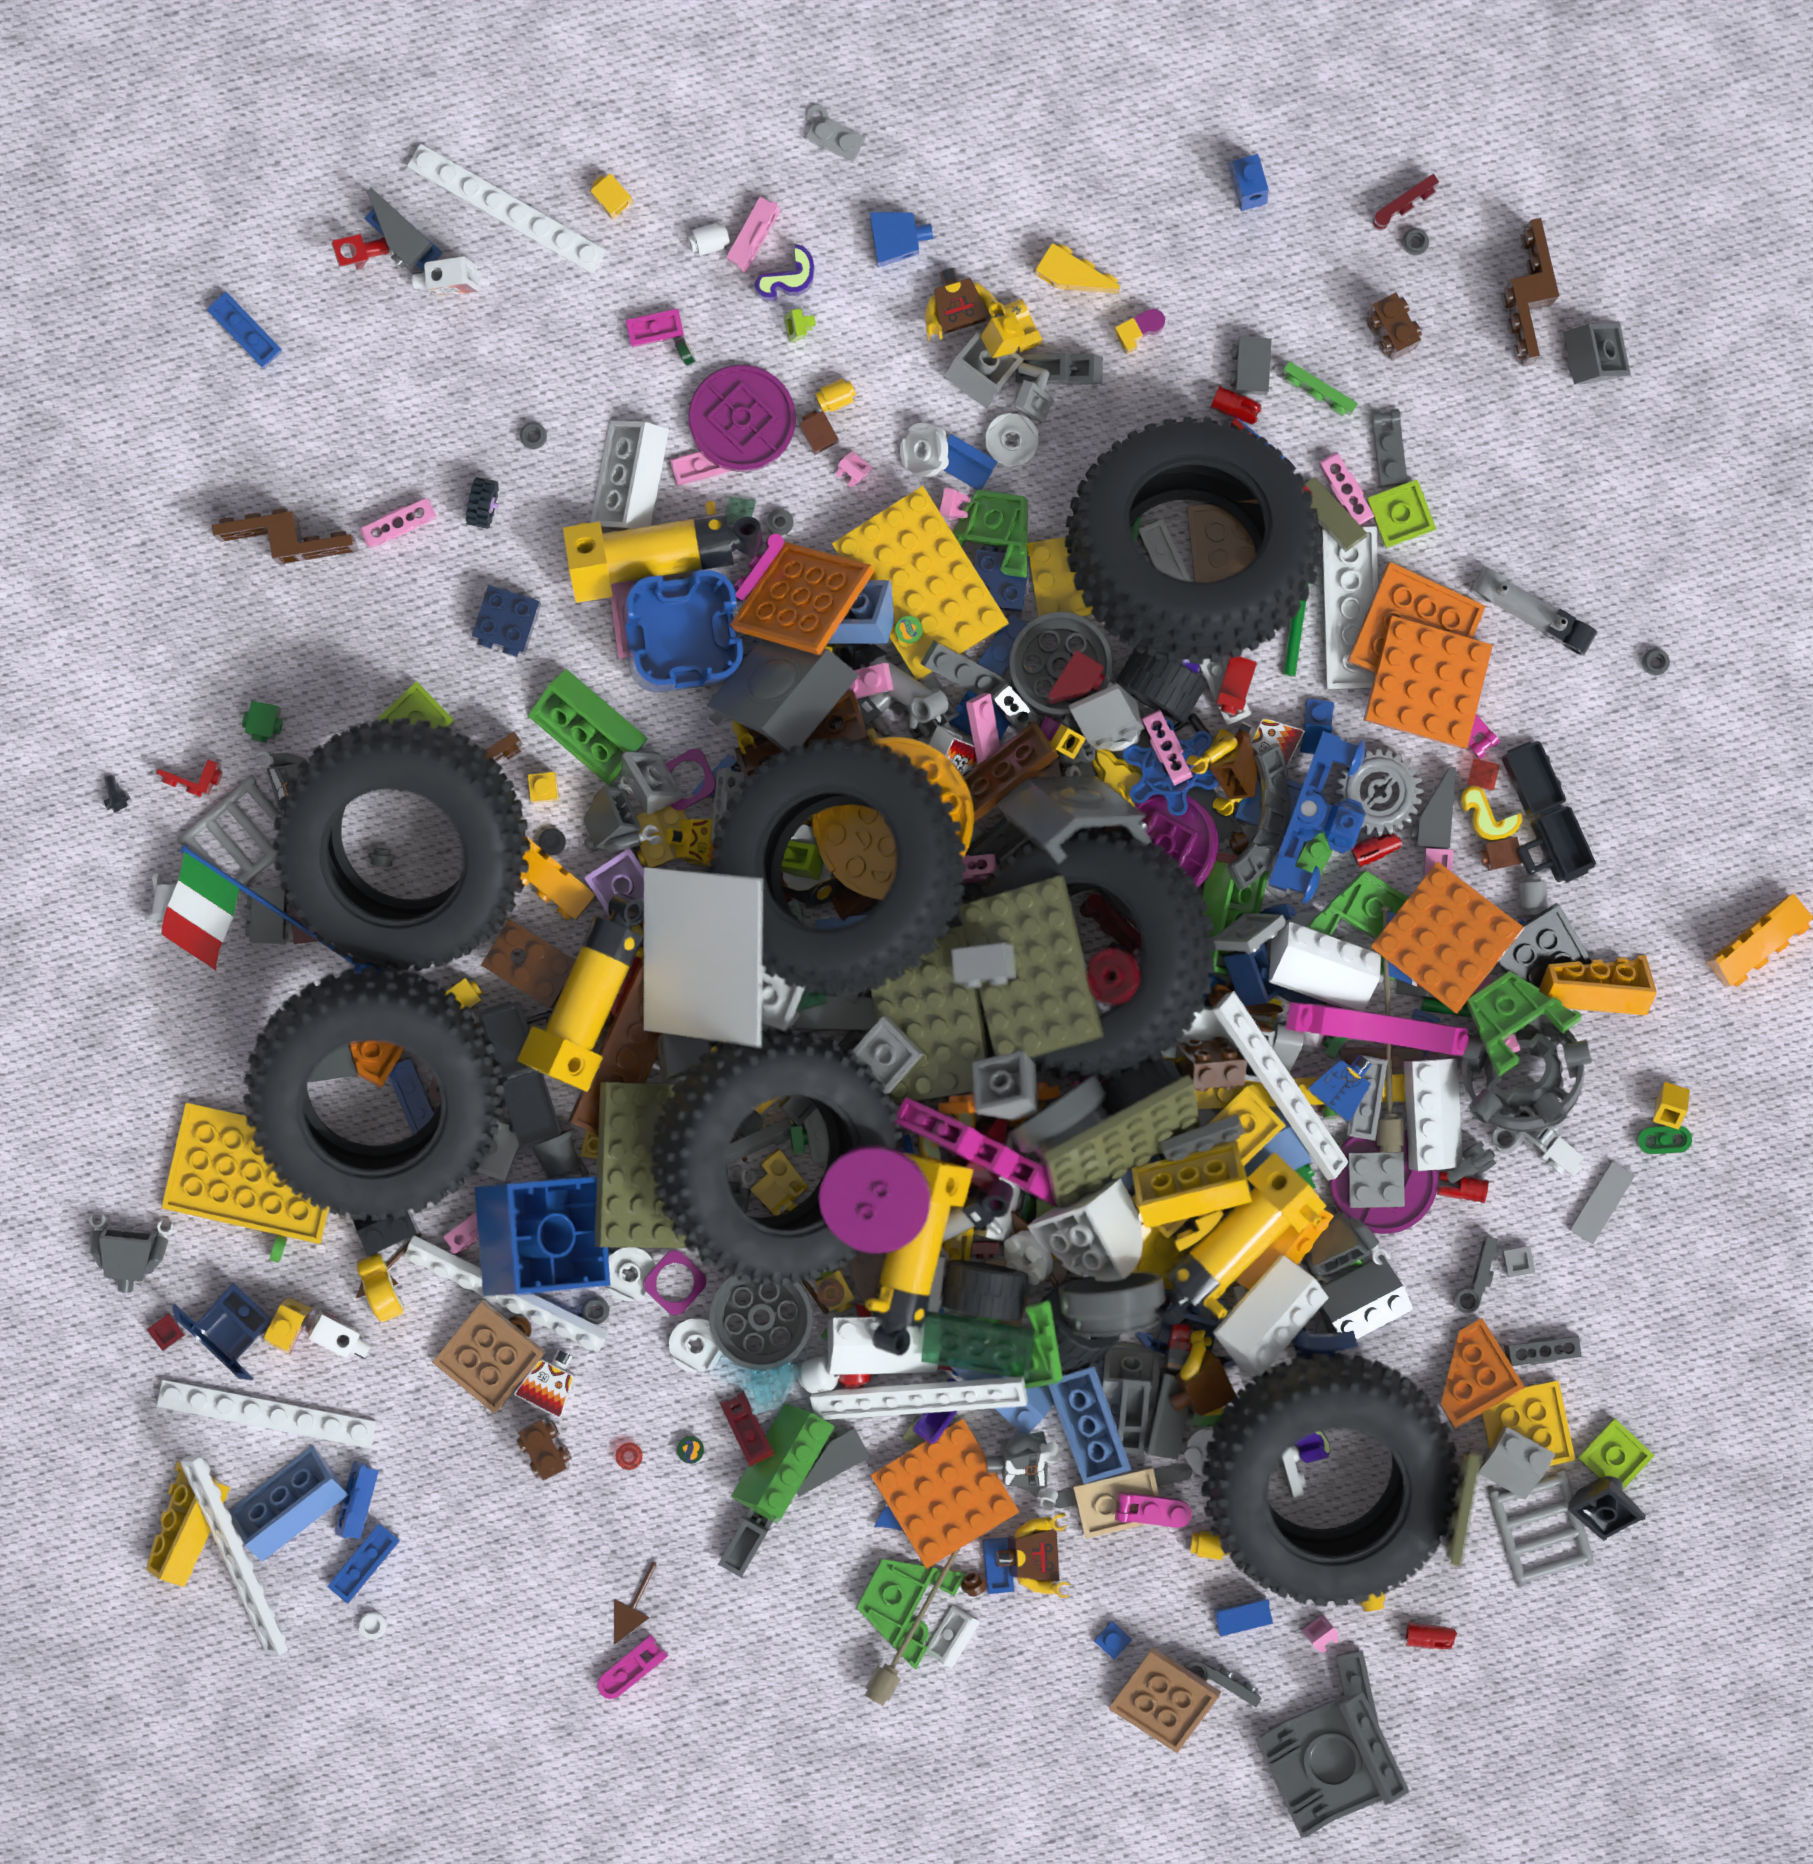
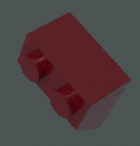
M1076 650L1047 696L1046 702L1053 704L1088 696L1091 690L1096 692L1105 678V675L1102 674L1104 666Z

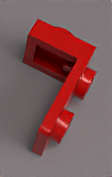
M1241 656L1236 658L1230 657L1215 706L1221 707V712L1230 715H1236V712L1242 713L1257 665L1256 661Z
M208 759L198 784L157 769L156 774L162 776L161 782L176 787L177 783L187 786L186 792L201 797L202 793L210 795L213 785L218 786L223 771L220 770L221 765Z

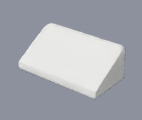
M952 1605L929 1642L926 1653L943 1665L952 1668L980 1621Z

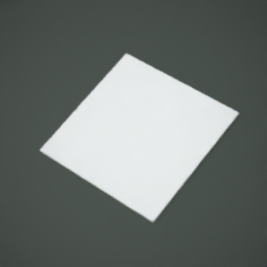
M644 867V1030L760 1046L761 879Z

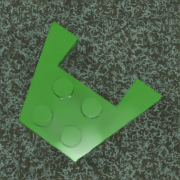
M977 489L971 498V502L963 510L968 513V516L966 518H959L960 521L952 531L962 548L965 541L1008 548L1001 571L1005 575L1026 578L1028 500L1024 496Z
M1362 871L1306 928L1331 936L1339 920L1342 919L1376 940L1383 931V912L1380 909L1383 906H1388L1391 909L1389 912L1397 914L1409 897L1369 872ZM1381 955L1380 975L1384 977V957ZM1390 977V981L1395 980V978Z
M1510 971L1467 1000V1007L1498 1076L1519 1062V1057L1503 1041L1542 1014H1545L1561 1033H1564L1582 1019L1580 1012L1575 1009L1571 1011L1564 1007L1561 1001L1554 997L1551 999L1539 992V988Z
M1049 1300L1034 1303L1025 1308L1035 1331L1031 1333L1005 1337L997 1319L977 1316L972 1319L974 1325L977 1328L981 1326L988 1336L985 1338V1341L990 1348L995 1347L1003 1358L1000 1363L1011 1378L1023 1377L1026 1389L1056 1384L1063 1379Z
M881 1559L856 1608L898 1652L906 1637L903 1633L929 1583L935 1585L943 1569L933 1567L926 1569L925 1566ZM949 1570L939 1589L955 1596L966 1574ZM911 1639L902 1657L911 1667L917 1669L928 1647Z

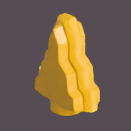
M1095 749V758L1091 762L1098 773V778L1117 793L1121 792L1117 787L1118 783H1123L1125 786L1124 795H1128L1131 799L1130 789L1141 780V769L1138 766L1126 763L1124 759H1117L1107 749Z

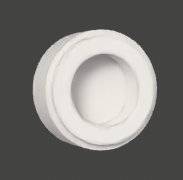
M368 1612L359 1621V1631L367 1639H377L386 1630V1620L378 1612Z

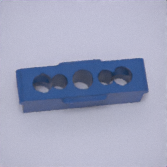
M354 1461L346 1486L348 1496L342 1501L334 1531L336 1535L344 1539L347 1537L361 1539L379 1470L358 1461Z

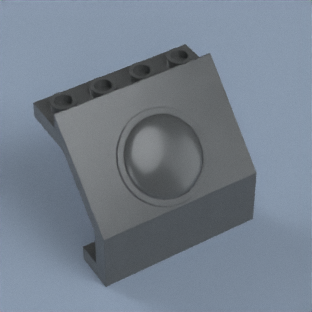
M761 639L707 703L706 706L714 711L709 720L718 725L723 718H728L766 736L782 750L781 753L788 755L791 753L790 747L795 745L801 746L859 675L827 648H824L821 654L818 655Z
M1097 776L1030 778L1014 788L996 804L997 808L1011 825L1058 864L1067 857L1059 845L1081 827L1120 825L1129 837L1140 840L1141 846L1145 847L1152 841L1145 833L1148 829L1141 820L1146 815Z
M1364 1692L1334 1699L1272 1726L1268 1731L1255 1738L1301 1838L1308 1837L1332 1821L1374 1803L1383 1801L1385 1805L1392 1804L1410 1792Z

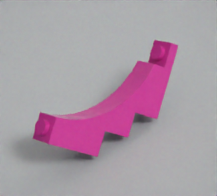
M1290 1002L1286 1030L1367 1040L1451 1055H1464V1050L1467 1048L1469 1041L1467 1035L1468 1028L1368 1011H1356L1329 1005Z
M905 1097L897 1113L898 1119L895 1120L896 1124L921 1135L925 1139L1003 1178L1032 1196L1057 1207L1053 1200L1048 1173L1045 1167L1020 1156L1008 1147L983 1136L971 1127Z

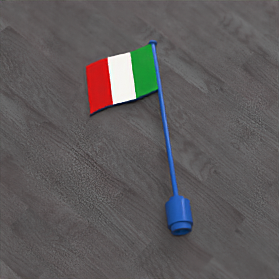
M189 845L181 846L180 852L184 853L179 880L164 914L161 935L216 970L220 947L233 919L240 889L316 939L317 934L315 932L311 933L303 924L188 849ZM330 944L328 948L333 951L335 946ZM340 955L355 965L356 973H361V968H369V966L373 965V962L367 961L366 965L355 963L352 961L351 956L347 955L345 958ZM376 969V972H382V969Z

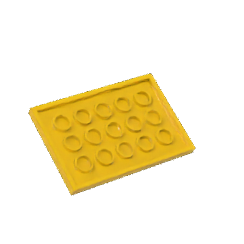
M924 486L919 487L831 543L840 557L870 564L874 573L869 580H890L892 583L894 623L889 637L916 680L933 672L920 663L934 640L962 654L1009 624ZM913 616L922 623L923 634L917 642L904 643L897 637L895 627L902 617Z
M186 1103L161 1209L321 1244L330 1207L323 1210L319 1208V1205L316 1207L310 1205L311 1198L305 1201L301 1198L302 1193L296 1196L291 1192L292 1188L290 1189L285 1185L286 1179L280 1182L276 1178L277 1174L272 1170L274 1165L267 1166L263 1161V1147L257 1148L254 1144L253 1136H255L256 1129L247 1126V1116Z

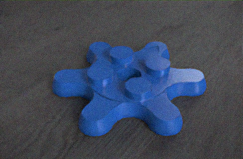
M1165 719L1169 729L1174 731L1173 723ZM1162 725L1154 727V731L1158 732L1159 738L1165 736L1160 730ZM1205 731L1195 733L1189 740L1178 739L1183 749L1182 755L1185 762L1191 755L1200 757L1212 745V737ZM1130 745L1123 752L1126 763L1138 766L1142 771L1141 780L1130 789L1131 799L1135 803H1144L1152 795L1161 794L1167 799V808L1174 816L1183 815L1187 811L1186 793L1190 788L1199 786L1211 790L1219 783L1213 772L1207 769L1202 774L1190 771L1193 777L1174 786L1170 776L1164 772V763L1159 761L1152 746L1141 748L1137 745ZM1165 746L1163 751H1169L1172 746ZM1172 758L1170 761L1176 762V758ZM1187 764L1189 770L1194 767L1192 765Z

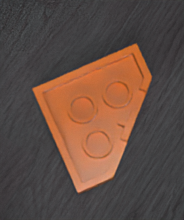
M361 1041L349 1044L358 1076L381 1089L405 1048L383 1041Z
M1483 1318L1458 1332L1440 1404L1441 1409L1454 1429L1525 1388Z

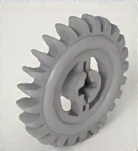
M1380 747L1376 749L1375 755L1369 749H1366L1365 758L1357 773L1352 777H1347L1349 770L1341 769L1340 773L1345 776V779L1336 780V783L1343 786L1342 789L1334 792L1337 795L1343 796L1336 804L1343 802L1347 798L1361 802L1366 812L1362 827L1366 826L1367 835L1371 834L1374 828H1376L1378 836L1382 835L1384 828L1391 835L1393 833V825L1402 830V820L1411 823L1412 820L1408 814H1418V810L1413 805L1422 804V800L1416 797L1417 794L1424 792L1423 789L1416 788V785L1422 779L1413 778L1418 769L1409 770L1408 766L1411 760L1408 759L1403 763L1400 762L1402 753H1398L1393 758L1391 749H1388L1385 755L1382 754ZM1370 773H1387L1388 776L1384 780H1374L1367 786L1365 791L1366 799L1362 801L1359 791L1364 778ZM1391 779L1392 781L1384 787L1382 792L1384 798L1379 796L1367 804L1375 793L1373 786L1378 788L1385 785ZM1396 782L1399 794L1394 806L1385 811L1371 810L1370 807L1373 804L1380 805L1389 800L1392 794L1391 786Z

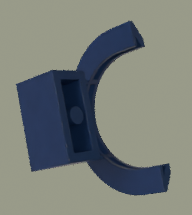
M1288 903L1269 906L1259 913L1283 915L1285 920L1293 919L1292 916H1297L1296 910ZM1266 941L1255 952L1233 951L1224 956L1226 968L1229 971L1235 992L1243 1006L1268 1003L1277 995L1293 1003H1323L1319 999L1269 982L1270 958L1266 949Z
M233 1283L197 1323L175 1303L172 1305L174 1319L201 1342L238 1379L251 1381L255 1379L236 1360L270 1326L273 1319Z
M1216 1299L1224 1308H1226L1227 1301ZM1173 1304L1169 1305L1166 1310H1169ZM1193 1304L1189 1305L1186 1308V1317L1181 1322L1195 1324L1196 1330H1205L1204 1337H1210L1212 1340L1211 1345L1205 1347L1206 1350L1208 1349L1212 1352L1216 1337L1213 1332L1222 1323L1223 1317L1218 1318L1209 1308L1201 1313ZM1162 1321L1158 1340L1152 1338L1153 1335L1140 1331L1135 1332L1134 1335L1145 1348L1165 1355L1171 1325ZM1217 1356L1224 1369L1237 1365L1230 1356Z
M1304 1326L1291 1340L1295 1348V1357L1305 1355L1307 1360L1312 1359V1353H1326L1327 1357L1333 1358L1334 1351L1358 1347L1354 1329L1334 1334H1313L1306 1332V1327Z

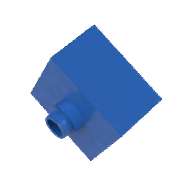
M597 1177L474 1187L483 1296L522 1295L611 1286L608 1247H595Z

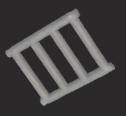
M252 775L242 781L177 839L179 844L189 845L188 848L222 870L194 838L207 827L245 871L236 879L244 886L275 861L276 854L279 853V851L273 850V845L235 803L248 792L272 821L280 816L279 811L255 785L257 782ZM224 811H229L265 853L255 864L251 863L215 821Z
M1565 1469L1557 1471L1555 1476L1540 1480L1530 1493L1534 1494L1560 1486L1564 1498L1563 1502L1508 1519L1503 1503L1521 1497L1509 1490L1500 1493L1498 1490L1489 1492L1491 1504L1518 1587L1527 1585L1529 1580L1581 1564H1585V1566L1595 1564L1583 1523L1568 1511L1569 1501L1573 1498L1574 1494ZM1568 1512L1572 1524L1571 1528L1515 1544L1511 1529ZM1576 1538L1580 1550L1579 1554L1523 1570L1519 1555Z

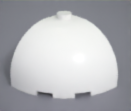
M1121 1179L1103 1184L1099 1190L1080 1196L1072 1205H1064L1060 1208L1054 1207L1027 1226L1047 1254L1052 1252L1063 1262V1267L1080 1276L1083 1273L1093 1276L1098 1281H1117L1126 1278L1135 1269L1141 1256L1142 1228L1139 1215Z

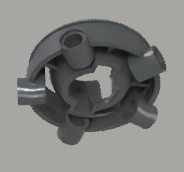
M1540 1015L1514 1034L1518 1037L1519 1047H1528L1530 1055L1541 1056L1545 1060V1072L1542 1078L1534 1085L1524 1088L1514 1086L1506 1093L1498 1087L1502 1076L1497 1075L1489 1059L1485 1069L1487 1089H1483L1476 1096L1472 1085L1473 1072H1481L1488 1053L1478 1031L1474 1035L1467 1033L1469 1039L1468 1046L1464 1050V1055L1457 1056L1462 1057V1079L1466 1094L1471 1101L1468 1105V1110L1474 1117L1483 1123L1489 1121L1497 1127L1515 1132H1531L1546 1127H1553L1566 1119L1580 1096L1584 1082V1065L1592 1063L1587 1039L1577 1041L1569 1029L1561 1033L1546 1015ZM1542 1035L1550 1037V1041ZM1559 1043L1563 1046L1569 1077H1576L1570 1093L1563 1089L1564 1080L1561 1075L1563 1067L1557 1053V1045ZM1531 1105L1536 1116L1521 1117L1520 1106ZM1504 1111H1505L1506 1113H1508V1114L1515 1115V1116H1519V1117L1505 1116V1115H1504Z

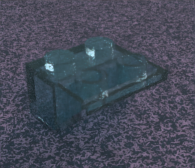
M791 1360L774 1369L750 1370V1374L746 1375L745 1383L753 1414L781 1407L800 1376L799 1363L793 1364Z

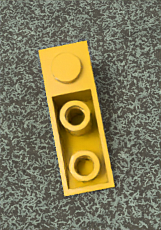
M1054 243L1051 244L1034 274L1056 289L1117 294L1121 287L1117 284V278L1107 272L1101 274L1096 271V266L1085 258L1077 259L1072 255L1073 251L1063 244L1058 246Z

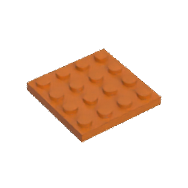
M784 542L782 548L770 563L730 625L734 631L820 655L874 573V570L870 564Z
M1389 562L1382 574L1347 662L1375 674L1390 616H1396L1473 639L1486 606Z
M1390 616L1363 721L1457 748L1467 749L1493 645L1396 616Z
M1437 861L1375 940L1371 948L1458 1014L1467 1000L1520 935L1524 927Z
M964 1419L946 1428L934 1444H929L925 1441L870 1475L926 1569L1019 1513L1018 1508L998 1475L986 1472V1455Z

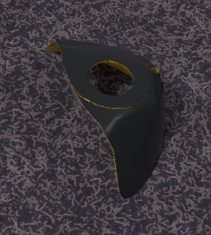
M834 876L832 879L822 881L805 890L798 891L782 885L784 894L807 905L817 907L823 906L830 901L842 882Z

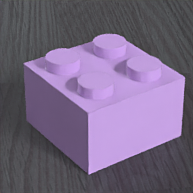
M630 848L584 877L607 913L609 901L618 893L632 896L644 902V869Z

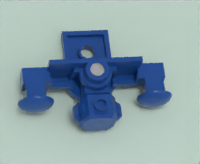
M1323 731L1304 784L1287 779L1288 794H1290L1288 824L1268 886L1284 892L1288 888L1305 894L1302 904L1308 903L1313 898L1320 881L1318 866L1315 865L1313 873L1295 867L1303 843L1314 839L1322 833L1328 842L1330 850L1344 854L1348 850L1354 849L1366 815L1362 803L1347 798L1343 802L1330 805L1322 790L1332 762L1349 767L1350 770L1347 777H1352L1357 773L1365 756V743L1362 739H1360L1357 746L1341 740L1339 736ZM1259 770L1254 797L1243 798L1235 816V819L1254 826H1258L1262 809V785Z

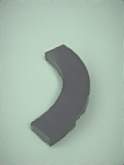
M1279 743L1273 744L1253 756L1261 779L1262 809L1257 829L1250 843L1239 857L1227 865L1238 890L1245 889L1266 870V866L1271 858L1278 852L1287 828L1290 812V794H1288L1287 777L1289 776Z

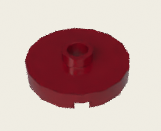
M1106 949L1100 951L1090 961L1089 965L1091 966L1089 972L1087 971L1086 977L1089 990L1094 998L1104 1003L1119 1004L1127 1001L1134 994L1138 987L1140 974L1138 965L1130 954L1124 950ZM1116 972L1117 979L1114 981L1113 974Z

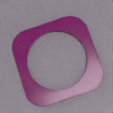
M690 749L665 763L670 773H672L678 764L684 761H695L701 765L705 774L702 789L691 798H682L671 804L670 806L675 810H684L710 796L715 790V778L704 753L699 749Z
M673 1250L668 1252L645 1277L643 1285L645 1291L668 1313L679 1315L703 1291L706 1286V1276L683 1253ZM672 1263L685 1265L691 1271L694 1279L691 1293L680 1302L666 1301L660 1296L656 1287L659 1272L665 1266Z

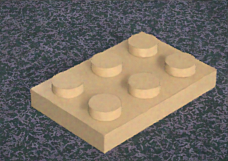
M1152 1466L1123 1472L1086 1484L1082 1482L1073 1485L1086 1539L1146 1525L1144 1523L1115 1520V1512L1119 1510L1120 1504L1117 1501L1118 1492L1159 1496ZM1130 1504L1129 1511L1136 1512L1137 1504Z

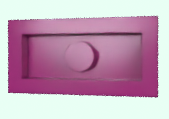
M678 309L626 320L632 348L684 337Z

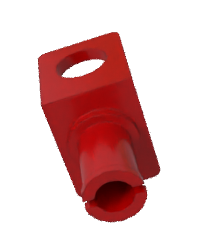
M361 234L332 241V247L340 267L355 264L356 269L359 270L362 269L369 258L389 253V247L384 237L363 243ZM349 244L352 258H346L342 255V245Z

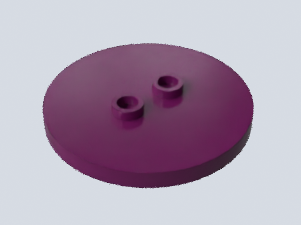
M733 365L713 372L701 382L690 402L688 425L694 444L710 462L726 470L750 472L772 464L785 452L794 434L796 412L789 391L774 375L755 366Z
M1161 794L1152 795L1144 803H1135L1136 808L1146 815L1141 820L1148 828L1145 833L1152 840L1150 843L1155 846H1162L1165 849L1163 853H1168L1172 859H1177L1181 863L1179 867L1182 866L1187 872L1184 877L1187 875L1191 876L1194 879L1193 883L1198 887L1211 872L1218 852L1217 829L1210 813L1202 804L1187 795L1188 808L1180 816H1174L1169 812L1167 799Z
M1404 1130V1145H1401V1152H1403L1405 1207L1349 1208L1348 1164L1336 1179L1329 1180L1332 1199L1339 1212L1345 1213L1349 1218L1356 1217L1367 1225L1373 1233L1391 1234L1412 1227L1427 1214L1436 1197L1438 1172L1437 1170L1416 1171L1409 1169L1407 1131ZM1377 1132L1375 1141L1349 1137L1340 1146V1150L1347 1160L1348 1153H1380V1146H1377Z
M864 1146L843 1154L828 1169L821 1186L820 1207L826 1224L842 1242L860 1251L885 1253L906 1246L919 1235L929 1216L931 1192L924 1173L908 1156L884 1146Z

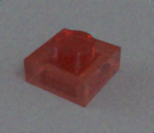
M1473 758L1466 785L1478 786L1493 792L1500 764Z

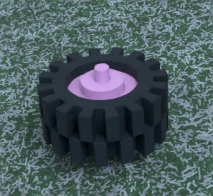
M475 477L471 486V493L466 498L467 510L465 520L467 525L486 529L490 527L495 508L498 509L499 505L496 503L499 491L498 481Z

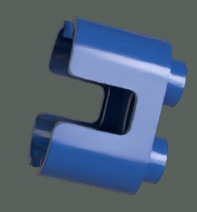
M712 570L692 572L689 578L663 581V576H652L638 581L631 588L623 604L622 613L630 673L634 681L641 688L650 692H666L715 686L724 683L735 672L742 660L743 647L741 637H736L735 631L730 625L733 621V611L737 607L734 587L726 576Z

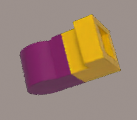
M1149 309L1115 327L1114 332L1126 354L1137 349L1136 341L1147 335L1159 334L1164 328L1165 316L1158 309Z
M1048 716L1045 717L1040 726L1054 749L1072 759L1075 758L1086 739ZM1074 736L1075 742L1073 746L1067 749L1068 740Z

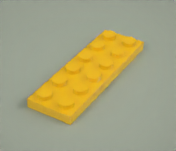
M1249 1086L1207 1124L1209 1125L1238 1114L1245 1134L1240 1135L1237 1140L1232 1142H1238L1243 1165L1252 1159L1286 1126ZM1224 1141V1142L1215 1144L1214 1147H1217V1146H1220V1145H1224V1144H1228V1143H1232V1142H1225V1141ZM1135 1194L1131 1199L1134 1205L1138 1208L1137 1197ZM1189 1218L1156 1227L1168 1239Z

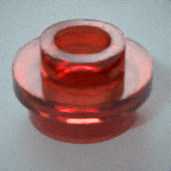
M630 1442L622 1444L616 1451V1462L625 1470L637 1468L643 1459L641 1448ZM627 1451L634 1454V1459L630 1462L624 1459V1453Z

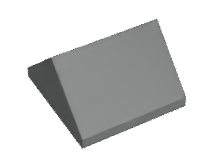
M625 752L622 755V774L646 815L665 808L684 797L660 754Z

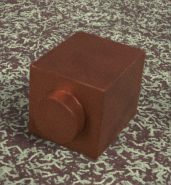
M815 410L802 417L803 422L799 423L800 429L815 455L839 443V439L824 411L817 414Z
M1518 837L1484 844L1483 850L1480 851L1483 867L1487 866L1488 871L1522 864L1517 852L1519 847Z

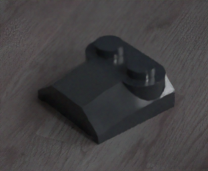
M1613 1476L1601 1477L1580 1488L1568 1504V1511L1603 1541L1646 1518L1641 1509L1623 1492V1483Z

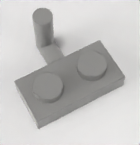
M1020 363L1019 373L1036 377L1037 379L1035 384L1023 381L1021 388L1016 393L1015 406L1033 420L1045 423L1053 398L1044 391L1049 378V371L1037 366Z

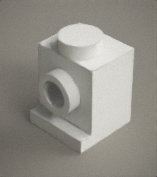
M1555 1137L1546 1147L1547 1151L1545 1153L1542 1152L1538 1157L1542 1161L1551 1160L1548 1165L1559 1174L1565 1172L1572 1177L1583 1167V1164L1580 1162L1584 1156L1560 1137Z

